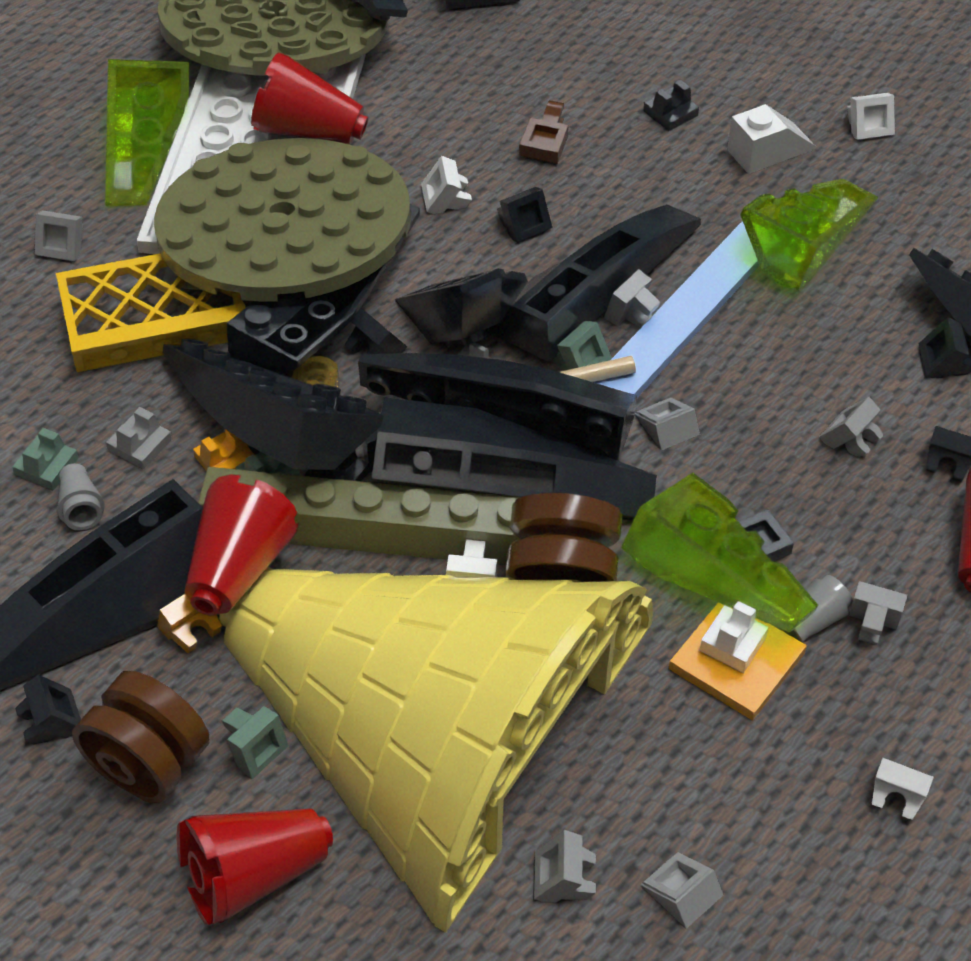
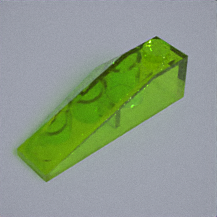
M108 59L106 206L148 204L189 102V62Z
M842 178L813 184L809 192L800 193L793 188L786 190L783 197L775 198L770 193L760 195L743 207L740 216L761 270L771 275L779 285L800 290L816 275L877 201L878 197Z
M692 472L640 506L621 549L657 577L730 608H734L738 601L756 609L757 619L787 632L794 630L818 608L819 605L788 568L782 563L772 562L761 549L765 542L756 531L747 532L735 518L738 509L733 503Z

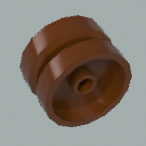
M568 493L531 494L516 499L512 505L510 529L519 540L512 542L508 547L507 575L516 580L617 581L619 558L616 552L609 547L620 540L622 524L620 509L603 500Z
M122 671L101 695L102 706L94 705L73 728V742L87 762L105 779L145 802L161 803L182 779L181 767L188 768L209 745V731L202 718L190 704L170 687L143 673Z

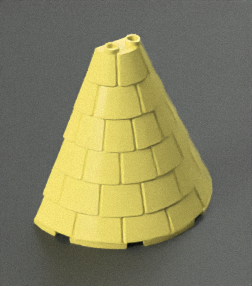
M267 567L228 613L220 614L219 621L221 625L226 627L224 644L253 683L260 686L289 731L295 733L324 778L330 780L363 829L368 831L400 880L406 882L431 922L435 924L434 926L447 932L502 849L504 798L586 677L588 676L587 686L606 694L652 625L653 605L652 599L645 596L647 589L631 581L516 580L512 577L455 578L451 575L393 576L390 573L334 574L330 571L272 569Z

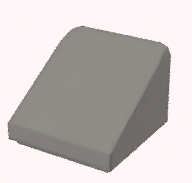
M668 398L635 413L636 418L660 450L700 435L695 409L673 398Z
M679 852L641 884L686 929L723 896L714 870Z

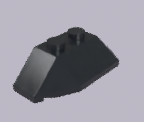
M497 268L434 283L399 297L395 301L430 344L444 342L446 348L461 343L465 346L488 336L485 329L501 322L528 283L525 273L515 271L505 273L504 269Z

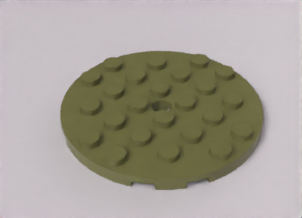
M159 0L158 4L161 34L176 52L195 62L215 69L249 75H264L271 60L278 52L288 55L315 74L328 73L331 68L346 64L368 53L382 40L388 28V20H379L367 14L368 10L365 7L351 0Z
M311 138L273 139L250 144L236 143L226 151L209 158L200 159L168 187L157 205L154 216L158 249L167 266L177 276L187 283L212 294H217L222 289L240 293L241 300L259 302L278 301V294L304 291L305 298L336 291L362 280L382 267L396 254L395 246L401 238L407 237L411 222L410 199L407 186L399 173L391 165L375 154L368 152L364 147Z

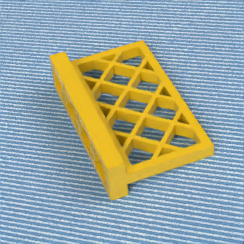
M160 253L56 273L71 351L77 372L162 356L163 344L181 345L182 339L204 341L208 343V346L227 343V323L246 308L245 303L241 300L240 293L221 289L220 292L232 297L233 305L213 308L206 304L212 293L203 291L196 299L180 290L186 281L179 276L172 285L155 277L156 273L160 268L168 267ZM130 274L139 280L130 292L126 293L111 285L118 276ZM86 282L96 288L84 302L69 294V285ZM148 284L165 293L154 307L137 299ZM104 293L122 301L111 315L94 307ZM173 298L190 306L186 314L174 317L167 315L163 311ZM130 306L147 315L142 323L127 325L119 320ZM72 307L78 309L75 314H73ZM86 315L104 323L97 332L82 335L77 333V326Z

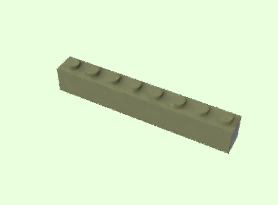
M208 467L198 502L203 507L206 492L218 477L234 474L241 475L239 483L253 486L257 479L271 485L283 493L295 506L297 515L294 520L296 524L299 523L295 536L288 544L448 560L449 555H464L466 539L485 541L484 558L497 559V565L506 566L508 547L512 542L519 540L510 529L512 505L516 499L521 498L514 496Z

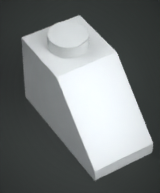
M766 104L732 116L727 150L748 174L815 150L816 148L792 121Z

